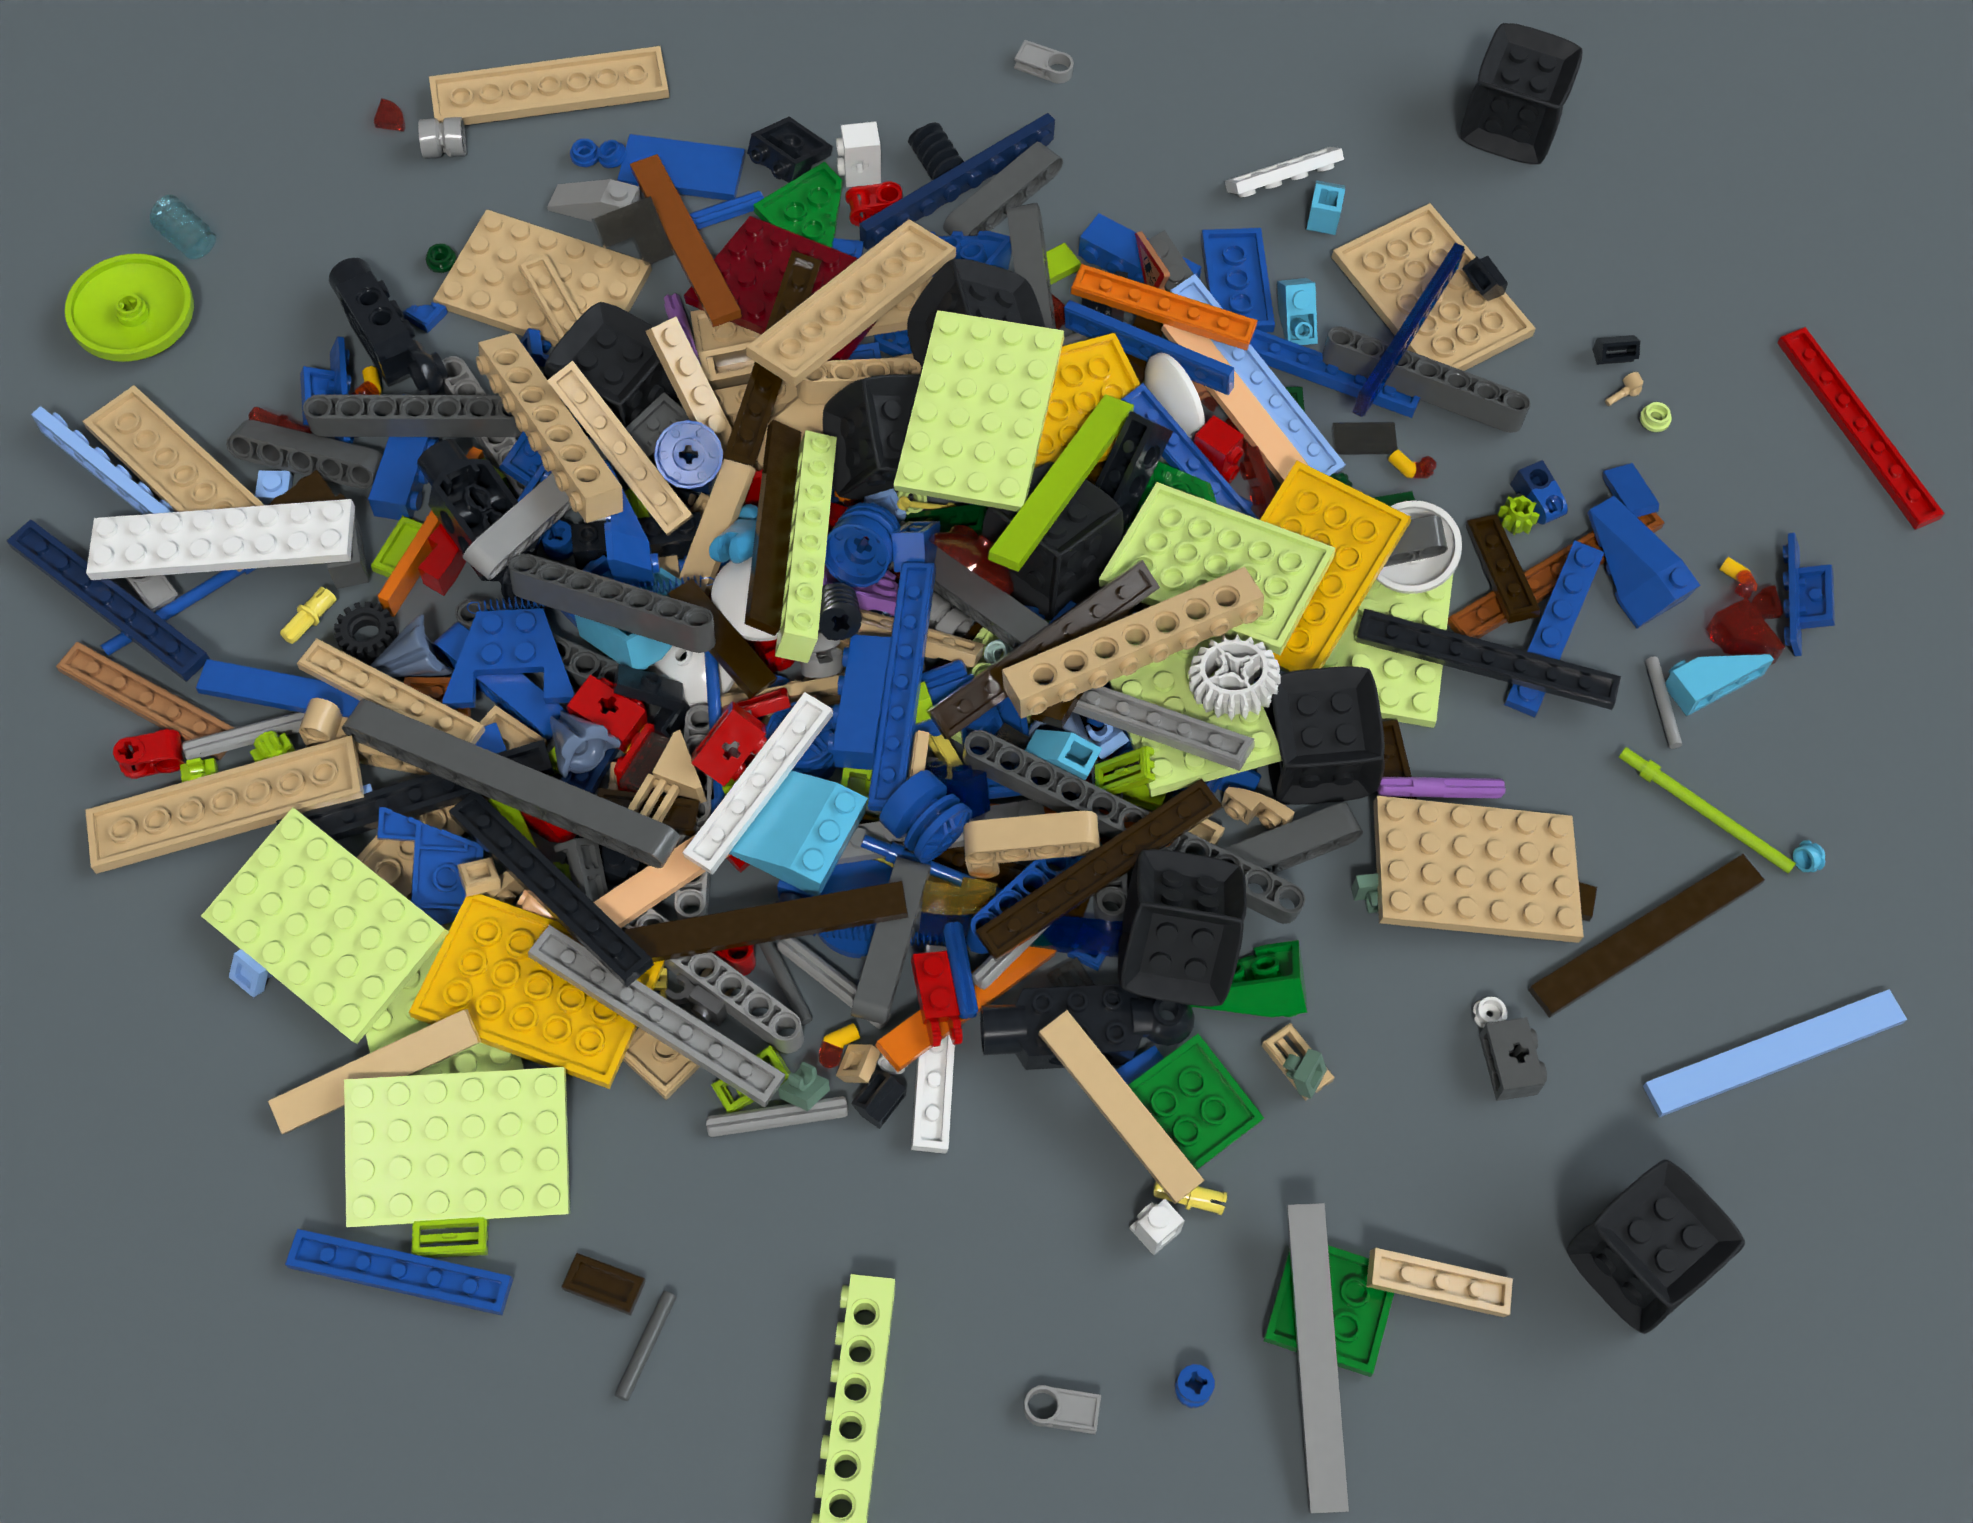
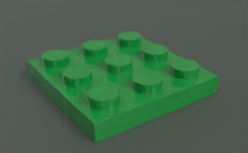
M1199 1034L1189 1039L1128 1085L1196 1170L1200 1169L1264 1119L1263 1115Z
M1328 1245L1337 1366L1371 1377L1374 1373L1394 1293L1366 1287L1369 1258ZM1289 1248L1263 1341L1297 1352Z

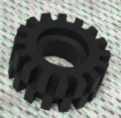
M365 601V607H361L360 602L354 604L355 610L351 611L349 607L344 609L346 616L339 614L337 617L339 624H334L336 632L334 635L342 652L362 662L365 660L367 665H371L373 663L372 659L378 658L397 638L398 632L394 620L386 608L383 610L382 605L378 603L373 608L372 603L369 601ZM376 626L379 629L378 634L371 640L357 641L354 639V634L362 627Z

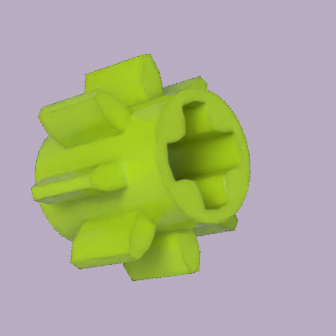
M1524 495L1514 499L1510 496L1507 497L1505 506H1501L1498 512V516L1504 518L1502 522L1503 528H1506L1513 535L1523 531L1529 534L1532 526L1537 523L1540 514L1533 512L1537 503L1532 502Z
M268 731L255 739L254 747L256 749L251 750L250 754L253 760L257 762L296 750L286 733L278 736L275 731Z

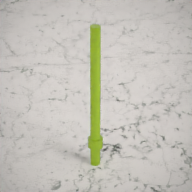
M1625 747L1619 758L1639 771L1640 777L1649 783L1651 781L1655 782L1787 874L1796 865L1790 858L1660 770L1661 766L1651 759L1648 762L1628 747Z

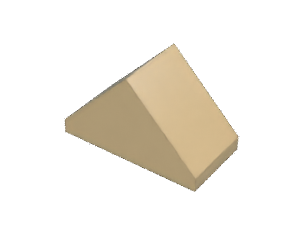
M681 730L673 733L652 773L657 780L663 779L671 786L672 784L679 786V796L691 800H699L701 804L707 800L695 767L691 764V756Z

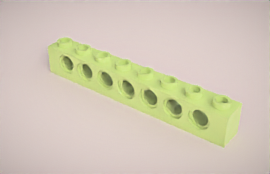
M805 430L799 447L781 626L777 633L775 651L776 657L804 663L809 662L818 640L837 437Z
M851 1274L849 1286H842L840 1308H846L845 1322L837 1323L835 1345H842L840 1360L833 1359L830 1377V1382L837 1383L835 1397H828L825 1420L832 1421L830 1436L823 1435L820 1459H827L825 1475L818 1474L815 1498H822L820 1514L813 1513L811 1523H867L895 1296V1279ZM862 1310H869L875 1315L874 1321L868 1325H861L854 1318ZM857 1347H865L870 1351L871 1355L868 1360L859 1363L851 1359L850 1353ZM853 1384H859L866 1389V1394L862 1399L854 1401L846 1397V1389ZM848 1422L857 1423L862 1429L861 1433L854 1439L843 1437L840 1430L844 1424ZM849 1460L856 1465L857 1470L853 1476L842 1478L836 1474L835 1468L841 1461ZM839 1499L847 1500L852 1505L851 1512L843 1518L835 1517L830 1512L831 1505Z

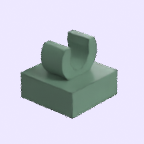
M1378 873L1356 876L1351 888L1354 901L1365 900L1368 914L1379 912Z
M1308 1049L1303 1059L1289 1054L1283 1064V1068L1288 1069L1286 1076L1294 1080L1298 1094L1312 1099L1327 1071L1322 1053Z
M805 1062L801 1063V1067L795 1073L791 1072L788 1079L778 1088L780 1099L806 1111H809L830 1091L829 1080L817 1075L816 1068Z

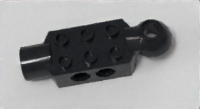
M348 258L336 264L329 274V284L337 295L351 328L386 385L390 387L411 377L420 392L426 390L428 395H437L443 380L449 378L447 370L437 352L428 354L420 342L412 340L415 337V333L407 319L401 320L403 315L395 300L389 301L390 294L383 280L378 281L367 262L363 259Z
M453 439L442 440L432 445L422 453L417 461L418 468L432 486L428 505L463 555L467 548L482 533L518 503L488 459H468ZM541 536L521 554L535 556ZM471 566L481 581H499L505 602L509 605L508 597H510L511 606L513 609L515 608L514 597L516 595L512 591L508 566L491 580H488ZM516 596L517 604L520 609L521 598ZM523 599L524 606L527 608V600Z
M1120 984L1023 989L1016 1004L981 1006L980 1030L983 1055L1016 1054L1025 1070L1065 1068L1038 1033L1068 1010L1111 1065H1124L1135 1057L1142 1038L1146 1037L1158 1045L1171 1046L1181 1043L1189 1037L1194 1028L1195 1016L1191 1005L1147 997L1139 998L1136 994L1122 989ZM1168 1010L1173 1013L1175 1019L1165 1020L1158 1012Z

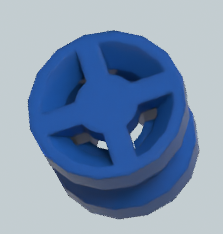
M558 520L541 536L546 556L556 561L565 560L573 554L571 527L568 523Z
M1192 1364L1186 1366L1180 1372L1175 1383L1177 1399L1189 1408L1203 1406L1209 1401L1215 1388L1214 1377L1202 1365Z

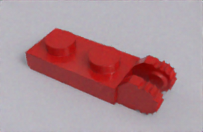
M947 950L912 954L911 965L923 1024H926L931 1046H941L942 1035L939 1027L941 1022L948 1023L952 1044H961L963 1033L959 1018L960 1012Z

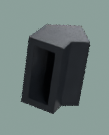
M1476 256L1462 268L1481 296L1487 301L1504 295L1508 282L1489 256L1481 259Z
M1635 335L1597 338L1592 349L1596 364L1634 362V359H1639L1641 341ZM1607 351H1627V353L1606 354Z
M683 699L678 712L666 708L660 709L652 722L655 736L669 741L674 732L682 731L685 726L686 713L691 708ZM675 714H678L679 716L677 717V719L675 720L672 727L667 733L665 730L674 718Z
M878 1069L851 1104L863 1118L880 1129L905 1098L906 1087L897 1082L893 1075Z

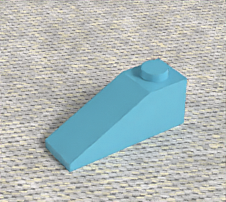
M1770 654L1697 657L1688 663L1683 660L1669 670L1670 676L1665 684L1668 693L1684 714L1688 716L1763 676L1774 658Z

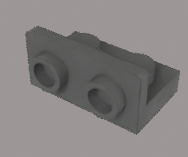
M663 392L626 427V430L650 461L656 465L654 457L655 446L663 430L675 422L689 420L685 410Z

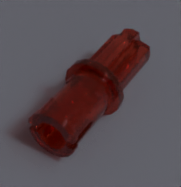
M254 407L248 415L249 420H256L312 434L309 427L289 420L285 414L279 416L260 407Z

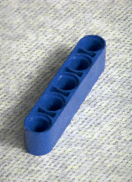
M455 622L432 643V647L437 655L453 669L456 666L469 630L458 622ZM522 673L476 676V688L506 713L545 738L547 742L553 737L550 717L552 716L558 720L560 718V711H566L559 703L546 704L543 699L544 691Z
M1087 855L1034 860L975 914L966 936L968 947L975 953H989L975 934L976 930L1002 913L1000 908H1010L1031 894L1024 886H1033L1037 890ZM1047 865H1056L1061 871H1052Z

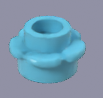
M1804 840L1800 843V847L1794 850L1793 860L1801 871L1815 872L1817 869L1821 870L1825 866V851L1817 843L1812 844L1810 840Z

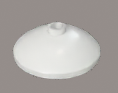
M1157 353L1151 356L1147 362L1144 385L1190 439L1194 441L1195 434L1205 425L1204 412L1199 395L1183 367L1170 355Z
M1405 501L1390 506L1411 516V520L1426 516L1441 517L1448 550L1435 557L1383 567L1376 580L1393 591L1405 594L1423 593L1442 585L1456 570L1462 554V539L1456 522L1442 508L1424 501Z
M752 557L740 564L733 563L732 561L728 562L719 571L713 582L712 602L744 639L751 641L776 640L777 634L773 636L744 624Z
M672 646L661 660L647 668V672H654L661 677L683 683L682 699L690 707L700 704L708 706L704 652L696 653ZM687 652L686 659L680 661L682 654ZM718 663L720 694L723 695L728 693L735 681Z

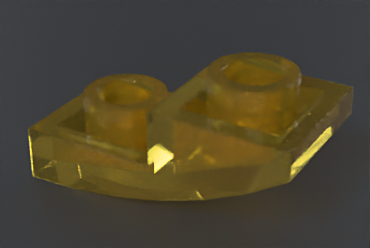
M963 877L961 888L943 882L926 881L922 912L941 915L978 913L996 896L997 884L983 879Z

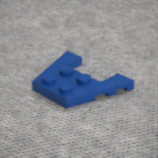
M544 609L476 612L442 703L452 709L475 708L476 676L544 672L543 699L545 703H569L575 694Z
M379 807L377 840L414 842L411 902L440 925L454 922L466 897L457 865L482 860L484 849L474 841L424 824L417 819L393 812V810L386 807Z

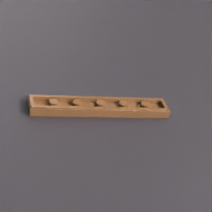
M79 642L73 645L56 666L59 672L158 727L178 731L181 739L184 741L234 729V727ZM227 751L211 756L221 760Z

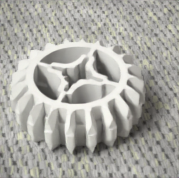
M1237 634L1234 640H1227L1223 635L1220 643L1211 640L1208 645L1209 648L1200 647L1198 656H1193L1188 678L1190 680L1189 689L1194 695L1196 703L1203 704L1206 713L1215 710L1217 718L1225 713L1228 714L1231 721L1236 714H1241L1246 720L1249 711L1259 715L1261 706L1269 708L1272 694H1278L1281 675L1279 674L1280 665L1278 660L1274 659L1272 650H1266L1263 642L1254 645L1252 637L1242 641ZM1260 676L1259 680L1254 683V679Z

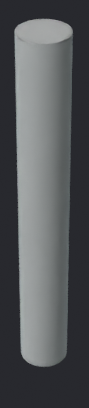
M1650 657L1645 662L1668 745L1671 749L1679 748L1682 746V741L1658 657Z

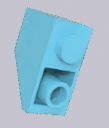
M1316 180L1306 230L1336 235L1345 194L1344 185Z
M1307 278L1277 281L1278 312L1285 340L1299 345L1318 344L1315 282Z
M1036 729L1025 751L1085 781L1102 750L1101 747L1072 732Z

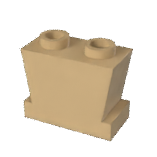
M751 342L699 352L702 370L712 390L748 384L755 361L746 356V346Z

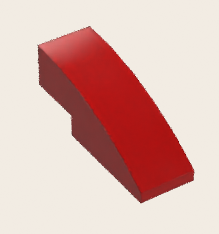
M440 523L428 537L432 552L419 565L418 570L424 585L445 596L457 580L466 561L463 559L462 552Z

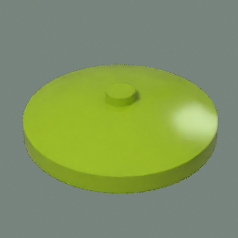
M147 254L119 255L97 263L76 280L68 293L65 303L66 322L77 343L94 356L119 362L145 359L169 348L184 334L191 322L194 311L193 294L182 272L170 262Z

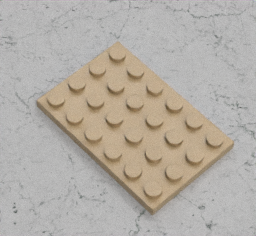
M1431 203L1333 250L1331 258L1408 351L1465 371L1534 335L1536 328L1506 292L1504 295L1490 301L1481 296L1462 269L1475 258L1474 254Z
M486 209L433 301L434 303L446 306L449 312L521 336L525 334L528 328L540 330L541 340L551 343V346L555 347L559 341L521 275L519 264L547 254L581 316L598 302L609 303L629 312L648 279L652 268L649 262Z
M1377 796L1373 803L1379 923L1579 943L1584 936L1573 816Z

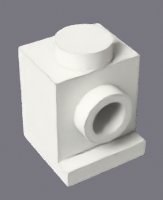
M1164 1199L1159 1204H1154L1153 1202L1148 1204L1137 1215L1138 1220L1129 1228L1146 1248L1155 1255L1181 1232L1185 1220Z

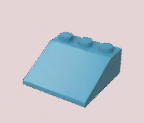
M660 567V573H655L656 585L653 586L655 593L657 590V580L661 592L663 591V579L665 580L667 591H669V578L674 590L675 578L677 577ZM677 578L678 586H680L681 580ZM664 587V593L661 594V595H664V596L667 595V592H666V590H665V587ZM575 615L580 637L621 665L643 671L661 660L672 647V645Z
M791 770L729 854L812 896H818L823 891L862 820L868 798L839 783Z

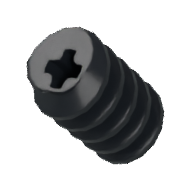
M929 123L916 129L909 136V145L917 154V158L932 180L964 162L959 156L958 151L953 148L952 142L948 140L947 134L939 123Z
M845 583L826 584L822 588L820 630L828 640L837 641L851 638L859 631L862 621L857 595Z

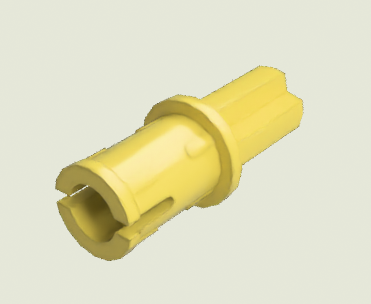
M320 587L304 605L297 607L298 613L280 631L282 638L288 643L293 644L312 625L317 626L321 616L337 601L335 595L327 588Z
M1155 1181L1153 1196L1172 1202ZM1197 1186L1181 1199L1178 1204L1185 1205L1187 1210L1194 1207L1222 1215L1225 1206L1212 1203L1210 1200L1213 1199L1226 1203L1227 1192Z

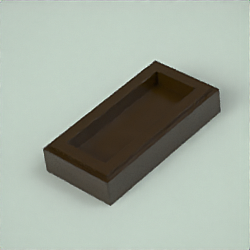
M576 1253L562 1284V1289L631 1316L646 1281L643 1277Z

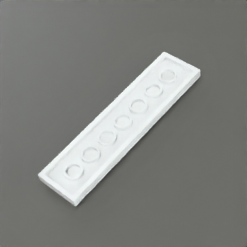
M352 499L94 518L86 574L91 580L351 561L355 505Z

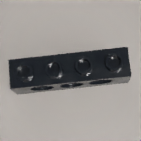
M1130 411L1095 483V486L1108 494L1120 506L1123 513V534L1173 433L1172 430Z
M692 512L693 517L669 536H667L653 516L637 519L649 541L652 553H658L659 557L677 555L679 560L684 559V556L688 555L701 521V513ZM606 521L571 525L573 555L577 569L583 570L587 563L597 560L603 555L607 557L604 529Z

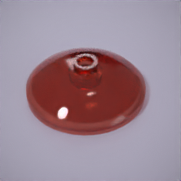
M938 532L931 535L929 540L953 559L1008 595L1013 593L1014 583L1008 568L988 560L989 551L994 543L987 538L979 535L976 540L959 532Z

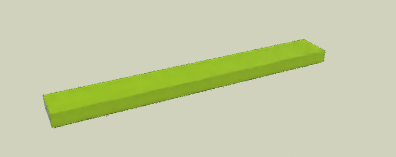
M1106 394L990 549L988 560L1017 572L1020 571L1119 434L1130 411L1133 412L1134 410L1133 404Z

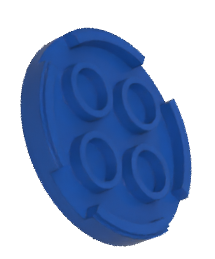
M876 860L838 864L820 895L889 883L893 868ZM877 923L859 926L860 941L856 927H853L854 940H852L850 928H846L848 939L845 938V929H840L841 939L839 938L838 930L833 931L835 938L832 937V931L827 932L828 938L825 932L821 933L822 937L819 936V938L833 951L847 957L861 959V957L867 956L871 944V932L869 933V929L872 927V934H874ZM864 926L866 927L867 942L865 941L864 932H862Z

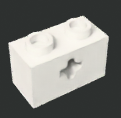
M867 122L841 125V138H836L838 157L842 156V158H837L838 175L845 178L846 188L880 184L881 149L877 123Z

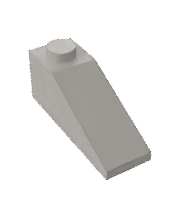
M612 179L558 184L547 206L548 211L629 232L633 231L642 211L639 186Z

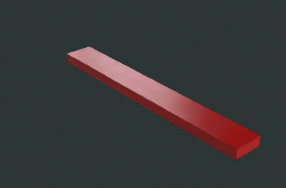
M1803 327L1781 336L1777 344L1912 527L1917 530L1940 520L1945 514L1808 329Z

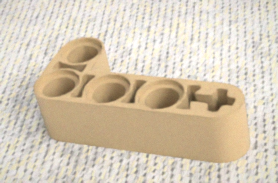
M906 357L826 361L796 386L797 395L802 402L807 404H826L835 394L854 381L878 375H921V365L917 360Z
M312 698L309 700L299 733L306 747L347 737L348 735L344 733L342 726L348 718L342 716L340 709L333 702L321 698ZM356 741L360 764L419 775L431 774Z
M1072 811L976 820L966 823L963 827L965 862L970 876L978 879L997 876L1000 872L999 863L1089 855L1100 847L1098 816L1092 811Z

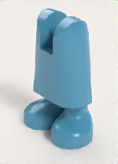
M752 504L744 505L738 519L712 541L709 547V554L714 561L724 563L731 559L733 563L740 564L752 557L758 512L757 506Z

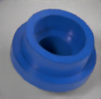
M579 139L574 142L570 150L571 160L580 167L592 166L598 162L599 148L590 139Z
M616 140L605 141L598 149V160L604 168L618 167L627 155L624 145Z

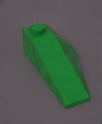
M1299 940L1266 944L1253 948V955L1238 959L1230 991L1222 1005L1211 1007L1191 1005V1007L1265 1017H1293L1298 1014L1307 1013L1306 987Z

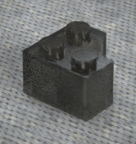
M651 196L591 218L604 248L632 238L640 260H642L645 266L674 255Z

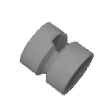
M462 117L444 118L443 122H439L437 118L419 119V142L423 158L441 157L444 152L449 157L466 156V134Z
M934 592L928 628L962 638L970 630L972 619L957 608L951 609V604Z
M819 627L818 640L809 662H800L802 675L808 678H824L841 673L844 670L842 650L836 647L841 643L840 640H828L822 634Z

